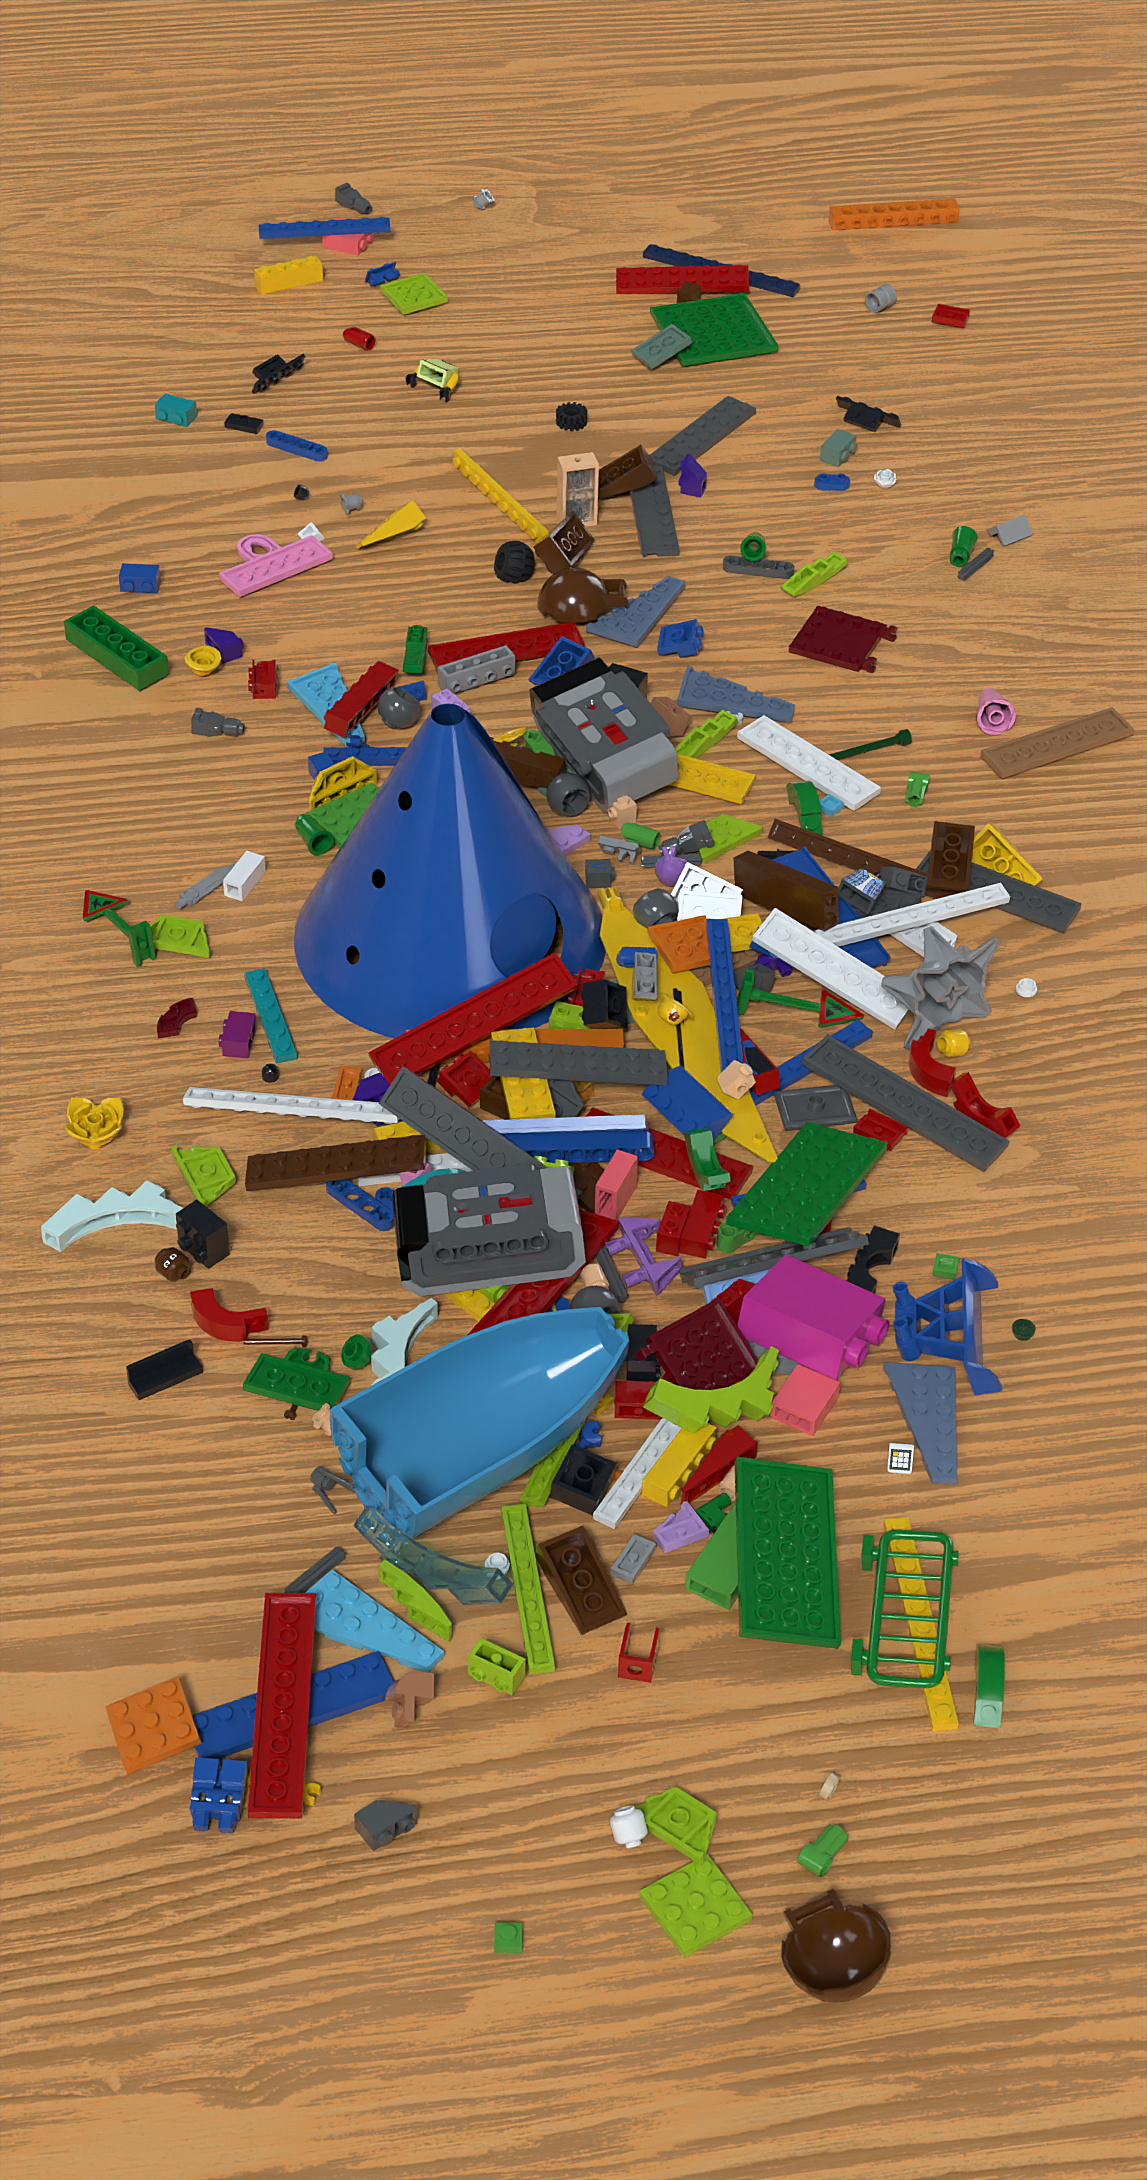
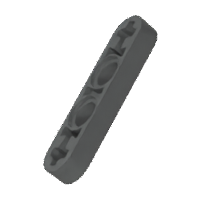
M726 556L723 559V570L728 573L789 579L794 575V565L790 562L766 559L749 561L739 556Z

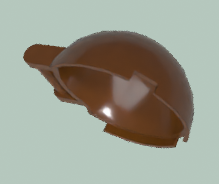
M584 568L562 569L551 575L543 584L539 592L537 607L544 616H546V612L552 614L553 620L579 623L596 620L597 614L604 612L606 607H624L627 605L628 598L625 595L627 583L623 579H600L598 575ZM609 592H618V594H610Z
M834 1889L827 1891L826 1896L793 1911L790 1908L783 1911L792 1931L789 1932L785 1942L782 1940L781 1958L789 1977L796 1986L813 1998L837 2003L860 1998L870 1992L881 1981L891 1957V1938L887 1923L878 1912L865 1904L862 1905L863 1908L853 1905L844 1907ZM831 1905L833 1906V1908H831V1909L818 1912V1911H820V1910H822V1909H825V1908H827V1907H829V1906H831ZM811 1914H814L811 1917L804 1920L803 1922H801L800 1924H798V1920L805 1918Z

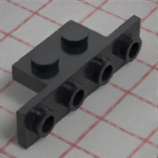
M303 353L286 363L277 354L256 366L252 373L259 380L256 381L252 393L262 392L268 385L276 384L283 376H289L293 370H299L304 365L303 361L306 355Z
M836 397L838 406L847 410L843 418L846 423L872 432H876L881 422L897 428L901 427L900 419L894 413L883 412L880 408L869 407L863 402H854L848 397Z

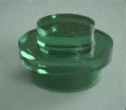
M1018 1319L1012 1325V1332L1018 1340L1027 1341L1035 1334L1036 1327L1028 1319Z

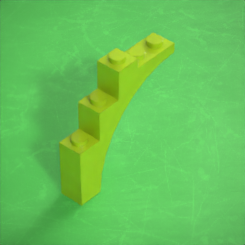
M770 1346L761 1354L754 1370L746 1379L726 1388L694 1390L677 1386L660 1378L650 1387L643 1408L692 1434L700 1428H704L709 1419L725 1428L731 1422H736L741 1413L758 1421L764 1415L768 1416L774 1405L771 1402L774 1393L768 1389L772 1383V1379H770L771 1373L775 1371L779 1360H777L779 1350Z

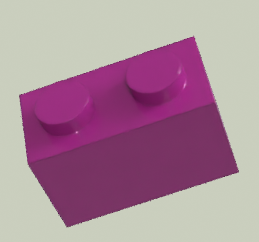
M229 1012L228 1019H224L223 1022L224 1033L219 1036V1047H222L223 1056L249 1058L256 1032L255 1013Z

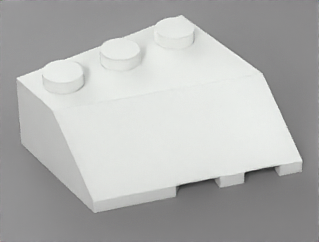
M687 862L671 895L675 898L679 907L680 890L743 895L744 890Z

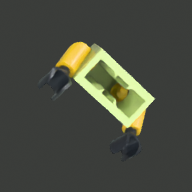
M441 359L420 360V365L413 371L414 374L406 375V385L410 383L411 388L417 385L416 378L418 377L442 388L445 387V389L439 391V398L441 400L442 397H445V402H449L450 391H453L459 379V368Z

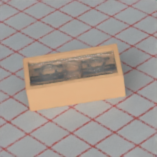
M593 452L558 457V522H561L569 513L574 511L585 527L597 525L599 463Z

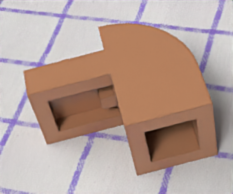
M422 1671L409 1672L390 1685L385 1700L395 1702L392 1707L394 1727L405 1728L413 1723L415 1704L425 1705L434 1699V1673Z

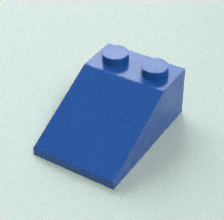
M561 636L528 680L556 695H560L586 678L597 664V661L590 649Z

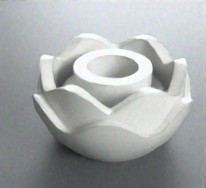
M890 469L878 470L874 476L876 484L881 488H890L897 480L896 474Z

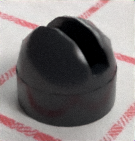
M299 484L295 488L294 497L299 500H305L309 496V490L307 487Z
M266 1064L262 1068V1079L268 1083L277 1081L279 1079L278 1067L275 1064Z

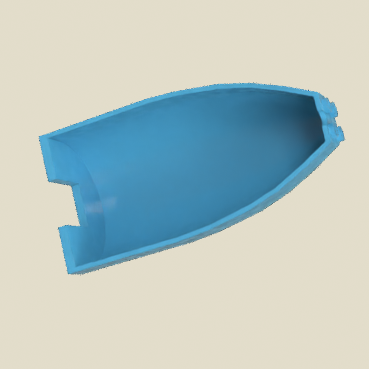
M601 1307L552 1311L505 1321L447 1344L330 1409V1429L333 1444L336 1447L338 1446L342 1456L339 1458L345 1475L352 1476V1482L355 1486L354 1492L373 1519L388 1534L394 1532L396 1539L403 1542L417 1537L516 1479L570 1437L596 1408L619 1372L628 1355L629 1337L624 1330L615 1329L614 1319L610 1314H606Z

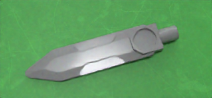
M236 863L216 869L194 886L179 895L180 900L175 902L176 908L180 910L186 905L192 907L200 899L222 885L224 878Z

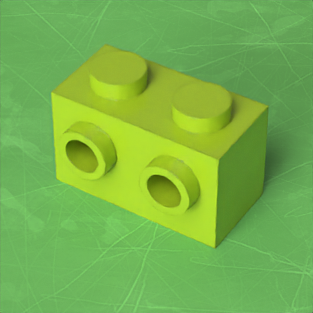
M556 1001L549 1017V1029L593 1028L583 1025L582 1006Z
M480 1638L468 1655V1675L476 1681H483L493 1686L500 1692H506L513 1696L525 1678V1658L485 1639Z

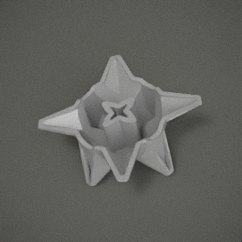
M932 926L923 929L924 962L911 974L883 977L881 987L914 1013V1021L903 1047L909 1050L912 1040L919 1041L920 1036H924L928 1028L933 1030L939 1029L942 1025L949 1022H957L963 1017L988 1016L992 1010L983 994L986 988L985 977L986 973H988L987 966L1001 942L999 938L995 936L973 951L966 945H961L955 950Z

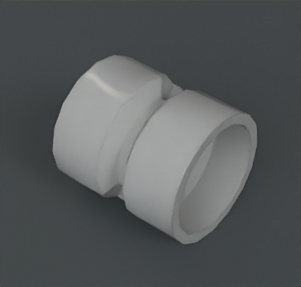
M884 284L868 292L865 296L867 308L871 312L877 313L885 309V307L893 305L897 299L896 292L889 284Z

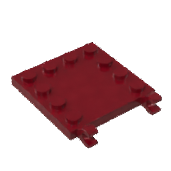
M817 605L789 645V653L857 672L863 669L869 673H874L876 666L872 665L876 663L877 658L869 656L882 638L894 642L897 635L892 633L895 634L898 628L896 626H889L887 628V624L878 621H872Z
M720 1298L648 1336L645 1339L648 1345L634 1354L639 1362L654 1354L672 1384L694 1390H715L739 1383L750 1375L758 1362L757 1357Z

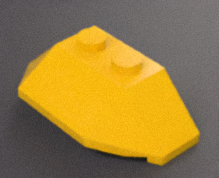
M352 756L320 771L311 789L309 811L367 784L373 783L377 786V770Z

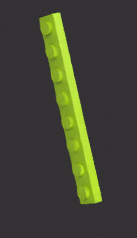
M526 1504L501 1506L529 1675L555 1672Z

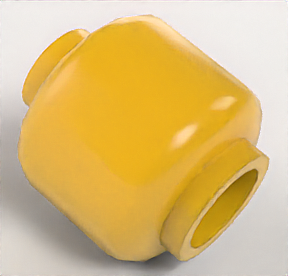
M958 1028L944 1030L937 1040V1047L945 1057L963 1056L967 1053L970 1046L969 1036L963 1029Z

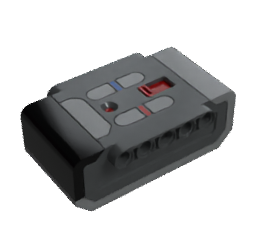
M598 657L529 689L532 716L539 732L552 746L557 756L565 758L566 767L586 781L590 797L603 813H608V808H611L618 798L627 795L634 801L678 780L677 754L674 746L667 739L670 736L667 723L623 671L614 675L605 662Z
M522 1164L430 1177L424 1185L400 1187L392 1193L401 1283L403 1287L418 1296L571 1277L586 1262L572 1170L568 1167L537 1170L534 1165Z

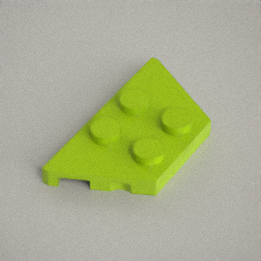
M724 814L706 822L714 846L709 848L706 846L697 851L701 854V863L705 864L761 835L763 827Z
M163 914L155 922L150 923L154 949L205 958L210 957L203 921Z
M177 1145L170 1146L171 1154L195 1200H199L206 1207L236 1183V1177L220 1147L203 1148L191 1146V1150L178 1149Z
M677 1787L665 1790L662 1794L645 1798V1803L635 1806V1809L643 1812L646 1826L650 1833L698 1864L702 1865L704 1863L717 1821V1814L714 1810Z

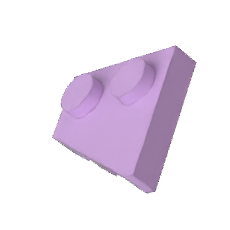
M577 824L548 830L565 856L590 841L591 834Z
M684 1501L681 1504V1509L676 1514L671 1513L666 1518V1521L653 1531V1538L664 1553L709 1537V1529L688 1501Z

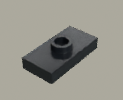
M231 413L224 422L225 428L258 434L264 425L263 419Z

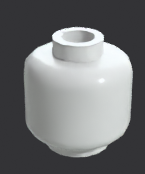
M633 1805L615 1810V1815L610 1818V1825L616 1843L625 1844L626 1848L641 1845V1839L648 1834L643 1812L635 1809Z

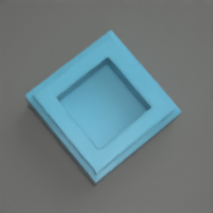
M830 794L820 800L821 811L830 817L844 808V802Z

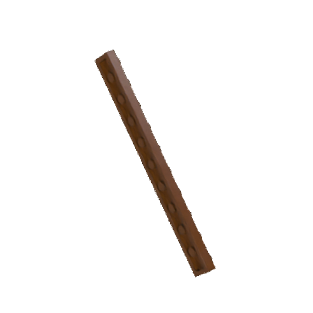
M774 819L768 834V838L799 850L805 847L810 854L854 870L863 868L871 874L873 872L880 874L881 867H897L928 877V874L778 819ZM926 887L925 896L939 899L958 894L960 891Z

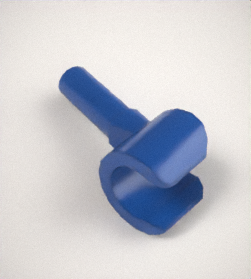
M348 735L350 743L346 742L347 746L370 747L361 741L359 735Z

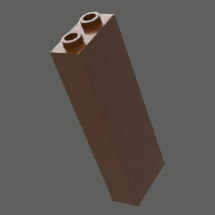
M746 851L733 858L735 886L744 890L743 898L771 910L776 908L789 917L824 932L839 924L837 886L751 851Z

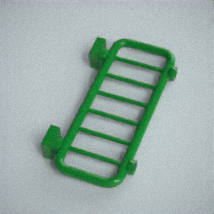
M890 1530L881 1536L879 1546H874V1537L872 1535H863L862 1570L872 1571L873 1561H877L869 1648L864 1650L863 1639H853L851 1675L862 1676L863 1665H867L868 1677L878 1685L923 1689L933 1688L942 1681L944 1671H950L951 1656L946 1655L952 1568L953 1566H958L959 1551H954L951 1538L941 1532ZM895 1539L933 1541L944 1545L943 1555L888 1552L889 1542ZM887 1557L943 1560L942 1576L886 1572ZM885 1578L940 1580V1596L884 1593ZM883 1599L940 1601L938 1617L882 1614ZM881 1620L938 1622L937 1638L880 1635ZM879 1641L936 1643L935 1660L878 1656ZM877 1662L934 1665V1674L930 1678L884 1676L877 1672Z

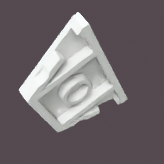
M938 922L889 933L922 957H924L923 929L932 926L953 948L957 942V935Z

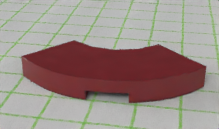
M187 998L171 1005L169 1010L160 1016L157 1024L158 1039L179 1035L181 1026L188 1020L197 1017L193 998Z

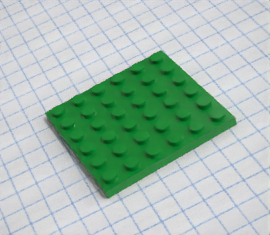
M745 293L650 307V314L660 331L673 324L691 337L692 343L675 354L681 366L706 364L708 362L778 352L779 345Z

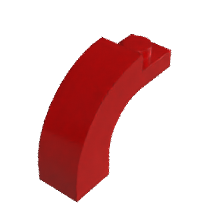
M928 1028L925 1035L920 1036L919 1041L912 1040L909 1069L911 1075L920 1086L932 1093L948 1097L951 1091L949 1083L955 1079L956 1068L939 1063L931 1057L930 1053L934 1047L936 1030Z
M969 1072L962 1073L949 1083L957 1098V1101L953 1103L956 1110L1002 1137H1008L1020 1127L1011 1107L997 1108L984 1100Z
M213 1288L190 1291L193 1317L198 1326L212 1337L224 1341L242 1342L243 1339H247L246 1334L269 1330L266 1308L242 1312L228 1311L217 1303Z

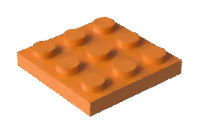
M705 915L649 926L647 928L648 936L672 973L710 965L706 933L707 917Z
M179 1676L105 1706L127 1774L202 1744Z

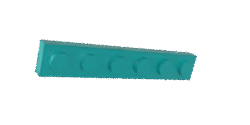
M265 968L244 972L245 981L276 1064L296 1060L297 1052Z

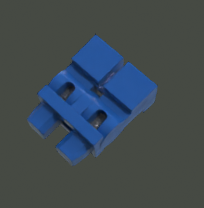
M195 1757L190 1812L195 1831H208L209 1819L219 1820V1832L233 1833L236 1821L240 1822L244 1791L249 1774L247 1761L223 1759L221 1770L219 1759Z

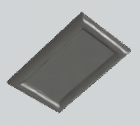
M838 1085L773 1092L785 1131L799 1130L806 1122L816 1123L821 1126L858 1122L848 1091Z

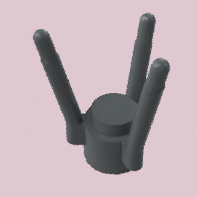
M323 1466L317 1467L310 1477L311 1482L315 1484L312 1490L321 1497L333 1514H336V1509L323 1490L329 1491L337 1483L354 1492L355 1486L352 1483L334 1475Z

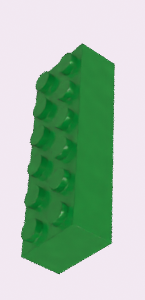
M93 605L64 621L66 640L137 690H141L169 674L167 655Z

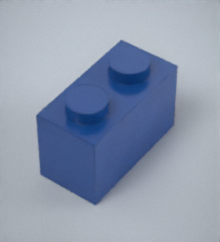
M122 563L119 573L120 592L158 593L160 584L159 565Z

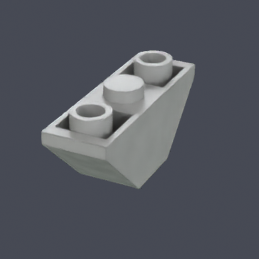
M635 952L632 999L654 1001L657 998L656 954Z

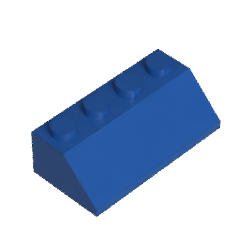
M682 1066L667 1071V1085H648L642 1095L683 1134L685 1131L706 1127L712 1131L714 1142L734 1115Z

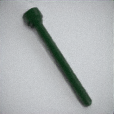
M904 729L899 731L894 737L828 755L836 760H840L894 744L909 745L912 743L910 731Z

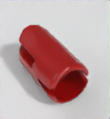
M357 327L347 328L343 332V338L346 341L366 351L371 350L375 345V336Z

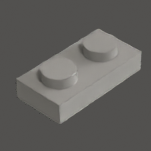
M633 1534L611 1567L610 1575L633 1585L656 1550V1543Z

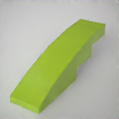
M833 551L825 559L821 557L817 559L811 566L805 564L780 587L793 597L799 596L834 576L848 564V561L845 557Z
M722 709L713 720L708 718L700 728L695 726L675 748L676 754L695 759L712 748L738 723L737 717Z
M384 1559L379 1565V1581L393 1589V1599L408 1608V1618L450 1642L452 1639V1623L439 1604L408 1574Z

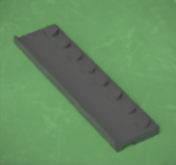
M654 465L657 478L651 484L629 491L640 551L643 557H647V554H657V557L679 556L680 549L663 466Z
M850 1227L819 1234L810 1247L793 1242H785L680 1269L679 1273L682 1283L687 1282L690 1286L699 1287L772 1269L786 1254L804 1261L869 1245L867 1235L860 1234L859 1231H852Z

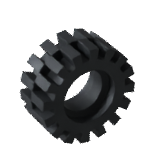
M567 402V404L562 403V406L559 405L556 408V425L560 429L564 428L565 431L568 429L570 431H573V429L579 431V428L583 429L587 425V408L580 403L577 405L576 402H573V404H570V402Z

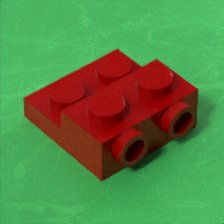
M472 1051L465 1055L460 1054L450 1067L448 1065L444 1066L439 1071V1078L437 1080L451 1097L456 1094L468 1108L480 1100V1089L492 1077L490 1076V1069Z

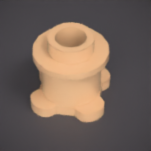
M326 1403L312 1416L311 1421L314 1422V1428L319 1429L321 1427L327 1436H331L330 1405Z

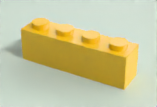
M308 256L303 259H293L289 262L262 266L254 269L255 287L263 295L322 282V262L317 256Z
M707 1423L704 1428H700L694 1434L681 1428L643 1478L641 1495L666 1508L672 1500H677L683 1485L688 1482L695 1469L699 1467L707 1453L718 1441L716 1438L717 1427Z

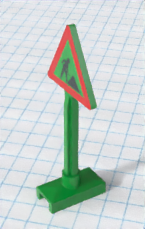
M86 890L83 921L102 914L105 915L129 938L133 963L137 967L141 965L140 961L147 958L155 960L156 956L150 924L147 921H143L130 927L113 911L128 904V900Z
M749 969L745 971L737 998L739 1015H744L749 1000H762L818 1012V1027L820 1028L863 1020L864 1014L824 989L821 991L820 1003L761 991V989L753 987L754 970Z

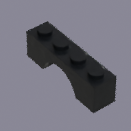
M873 1226L871 1233H866L869 1245H865L863 1249H858L855 1257L856 1263L855 1265L851 1264L849 1267L847 1282L876 1294L877 1280L868 1271L878 1265H891L898 1250L900 1233Z

